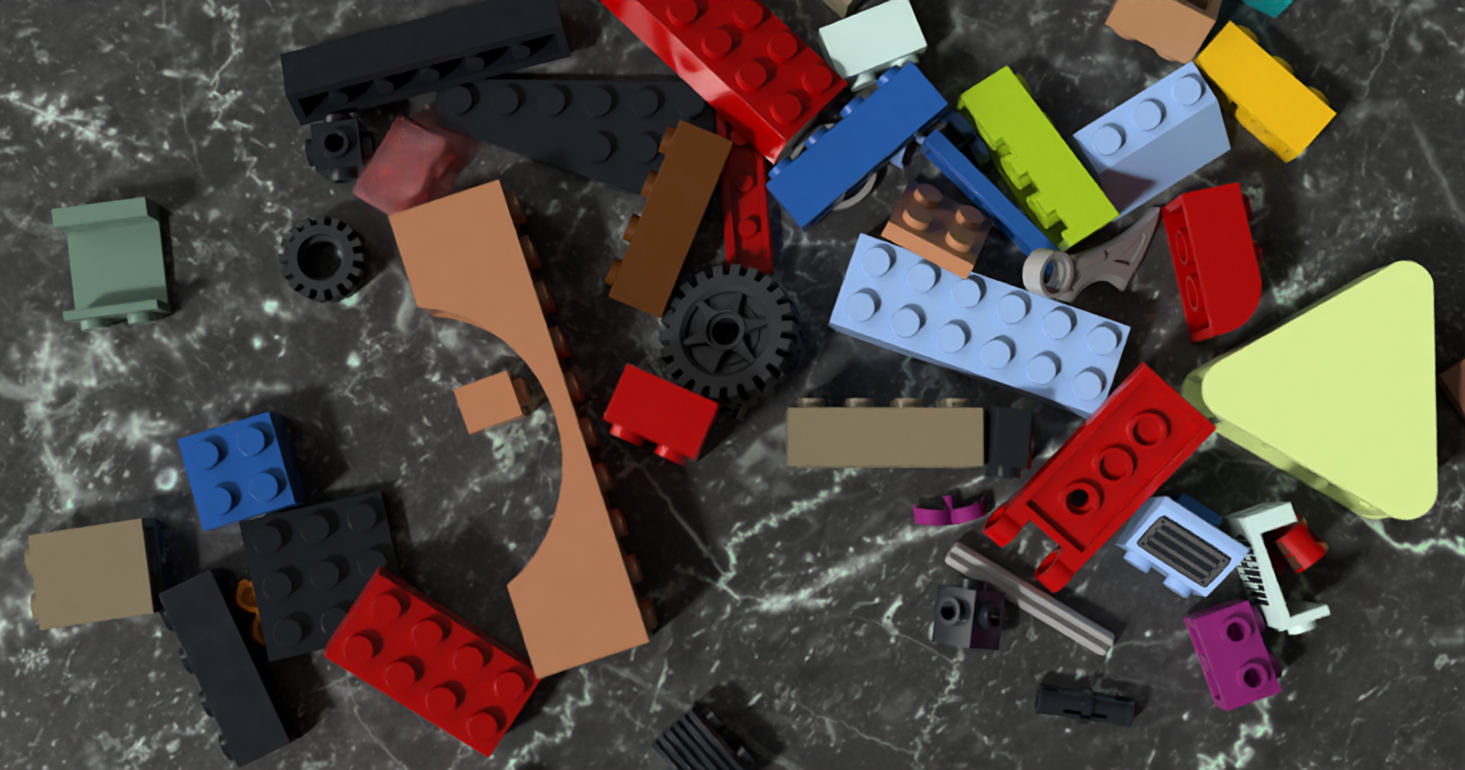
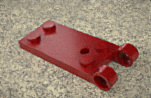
M1142 361L1011 500L1001 505L991 514L985 522L982 532L999 547H1004L1031 520L1060 546V549H1055L1042 560L1034 573V577L1052 593H1056L1072 579L1074 574L1217 428ZM1078 489L1084 490L1088 494L1086 502L1081 505H1075L1070 502L1071 493Z

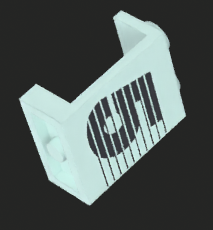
M1290 502L1260 503L1221 517L1224 533L1249 549L1245 558L1237 565V569L1250 606L1255 605L1258 608L1265 626L1273 627L1276 632L1288 630L1289 635H1294L1316 628L1318 626L1316 619L1330 615L1329 608L1325 604L1301 600L1285 604L1260 533L1297 521Z

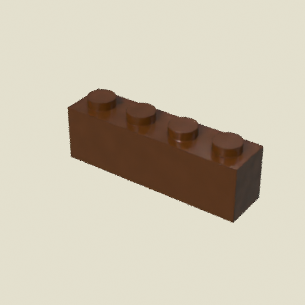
M682 120L679 121L677 128L668 126L658 152L666 156L659 172L650 170L640 196L648 200L641 216L632 214L622 238L630 242L623 259L614 258L606 276L605 283L612 285L608 297L658 318L662 317L734 142Z

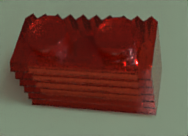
M399 113L396 120L392 123L391 129L387 131L381 145L377 148L371 162L368 163L367 169L353 188L352 194L387 216L431 201V196L427 195V192L437 178L442 181L453 166L455 157L451 155L454 147L449 140Z

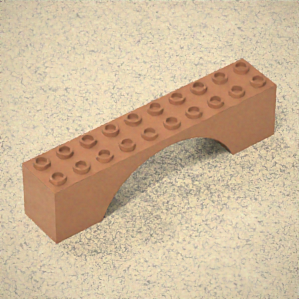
M498 179L388 215L417 307L433 317L455 319L472 324L505 341L523 358L536 375L548 396L556 417L561 438L563 462L560 497L555 515L547 535L534 557L523 571L507 585L537 679L650 642L653 637L652 629L657 628L656 625H659L651 599L642 600L637 583L644 580L636 553L627 555L622 537L629 535V530L621 508L612 509L607 492L615 490L607 464L603 462L597 463L593 447L600 445L599 438L592 419H589L588 416L582 417L578 403L586 401L578 375L574 374L573 371L568 372L564 362V358L570 357L571 352L563 330H560L558 325L553 326L549 314L555 313L557 310L549 286L545 285L544 280L538 281L535 270L542 268V263L534 241H531L529 234L523 236L520 226L528 224L520 198H517L514 189L507 191Z

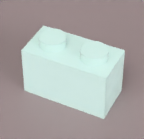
M890 0L819 29L817 38L826 63L848 83L846 87L849 86L852 92L874 84L877 81L876 75L886 72L896 64L901 69L910 61L915 66H918L920 64L919 58L923 57L927 48V43L909 0Z

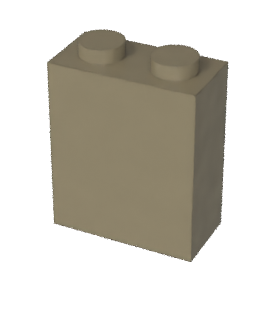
M139 518L28 535L29 546L25 549L24 558L28 572L33 574L35 593L31 596L30 605L34 619L39 621L40 630L159 612V606L163 605L158 596L159 593L165 591L156 518Z

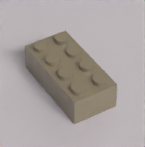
M802 398L797 399L795 407H788L785 412V468H975L984 466L983 408H970V399H941V401L936 402V408H922V399L918 398L893 399V401L889 402V407H874V399L869 398L845 399L842 402V407H826V399Z

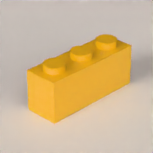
M1229 21L1195 57L1193 63L1217 98L1218 104L1283 162L1288 163L1306 149L1337 113L1328 106L1329 101L1323 93L1313 87H1306L1293 76L1294 71L1285 60L1278 56L1271 57L1258 45V38L1252 31L1242 25L1236 26L1233 22Z

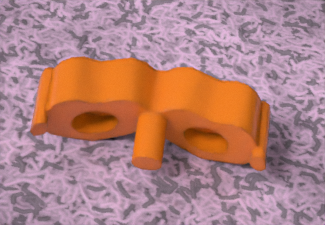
M248 579L241 580L236 584V588L233 591V604L238 610L248 614V617L251 619L249 638L255 644L266 647L252 581Z

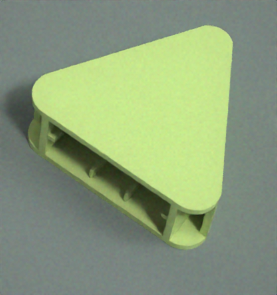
M1398 261L1365 273L1192 370L1182 384L1181 395L1216 426L1215 432L1357 515L1368 519H1383L1389 516L1401 520L1418 518L1431 509L1438 493L1434 285L1432 277L1424 267L1412 261Z

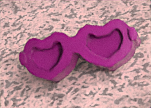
M953 495L943 496L945 510L918 508V505L913 504L914 521L917 525H957L987 516L985 496L980 498V502L959 509H954Z

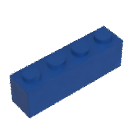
M912 61L902 69L896 64L887 70L877 80L876 84L879 88L866 100L862 95L853 99L840 112V115L843 117L840 122L830 130L826 126L818 129L805 141L804 145L807 147V150L794 161L790 156L784 158L768 173L771 178L766 184L768 192L803 233L808 231L947 113V101Z

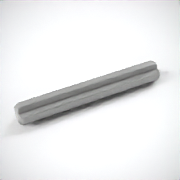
M955 542L949 549L945 557V562L949 566L971 579L987 581L986 588L994 592L1005 593L1006 600L1098 655L1104 656L1111 649L1115 640V635L963 543Z

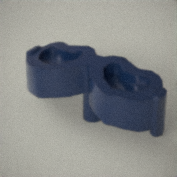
M950 109L936 121L937 123L942 122L959 138L960 141L954 144V146L960 152L966 148L975 167L982 174L993 167L987 147L981 138L977 136L966 118L955 110Z

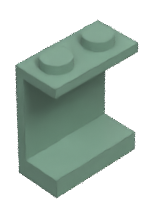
M146 197L51 209L53 228L67 233L75 310L63 311L64 321L81 325V331L93 332L111 329L110 321L127 319L128 325L131 326L157 323V315L172 313L160 205Z

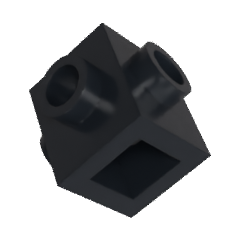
M345 113L331 114L323 117V123L310 124L312 138L306 139L305 150L308 164L310 167H315L316 172L326 180H330L333 184L354 183L359 181L360 176L373 175L372 159L377 158L375 137L373 132L368 131L357 118L352 119L351 114ZM344 142L342 149L334 152L333 143Z
M959 578L958 586L938 585L937 600L934 606L935 618L932 642L971 649L999 650L1001 626L1004 622L1003 607L1005 593L986 590L987 581Z

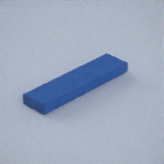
M937 128L924 140L920 147V152L988 219L992 220L993 224L1027 258L1031 252L1038 248L1060 251ZM1049 262L1044 270V274L1051 278L1053 265L1052 262Z

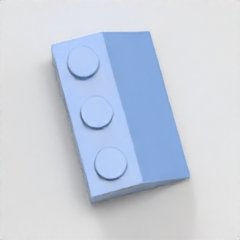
M1193 61L1185 64L1074 133L1065 142L1120 214L1112 223L1231 149L1218 100Z

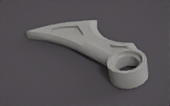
M1151 207L1137 222L1118 236L1071 255L1049 248L1034 250L1026 259L1023 267L1022 278L1024 286L1028 292L1051 299L1056 298L1070 303L1073 302L1085 287L1097 281H1108L1119 291H1124L1148 251L1160 219L1162 208ZM1052 262L1053 273L1049 282L1045 284L1043 280L1044 270L1047 264Z

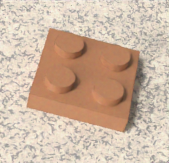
M910 179L881 236L966 280L976 263L993 221L984 217L978 209L969 205H961L943 196L934 186L925 183L920 184Z

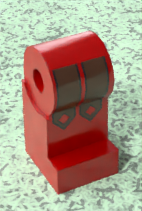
M1295 514L1297 521L1260 533L1276 577L1281 576L1289 568H1292L1296 573L1304 571L1318 561L1329 549V546L1310 529L1303 516Z

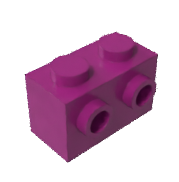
M1234 598L1183 617L1216 707L1230 711L1282 692L1277 680L1282 677L1281 667L1275 654L1271 650H1266L1260 634L1265 632V625L1255 605L1250 606L1248 600Z

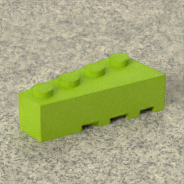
M1005 66L959 96L955 107L967 119L977 136L981 138L987 147L991 162L1028 219L1060 251L1065 253L1104 228L1120 215L1059 135L1050 117L1045 112H1042L1032 99L1031 89L1019 73L1014 75L1010 68Z

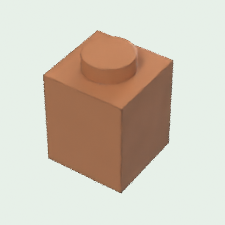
M507 370L453 389L470 435L477 436L528 417L524 406L531 404L526 385L522 377L515 380L513 374Z

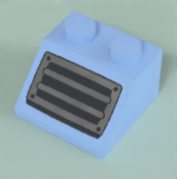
M1166 496L1149 497L1135 512L1116 542V545L1127 551L1123 559L1146 573L1149 572L1151 567L1167 577L1163 582L1166 587L1187 599L1191 593L1207 597L1245 558L1249 551L1242 544Z

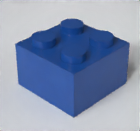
M266 412L177 439L203 531H219L239 525V522L272 515L308 504L283 414Z

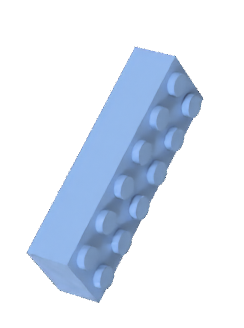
M860 233L827 328L1087 419L1107 399L1131 328L974 272H970L965 280L905 248Z

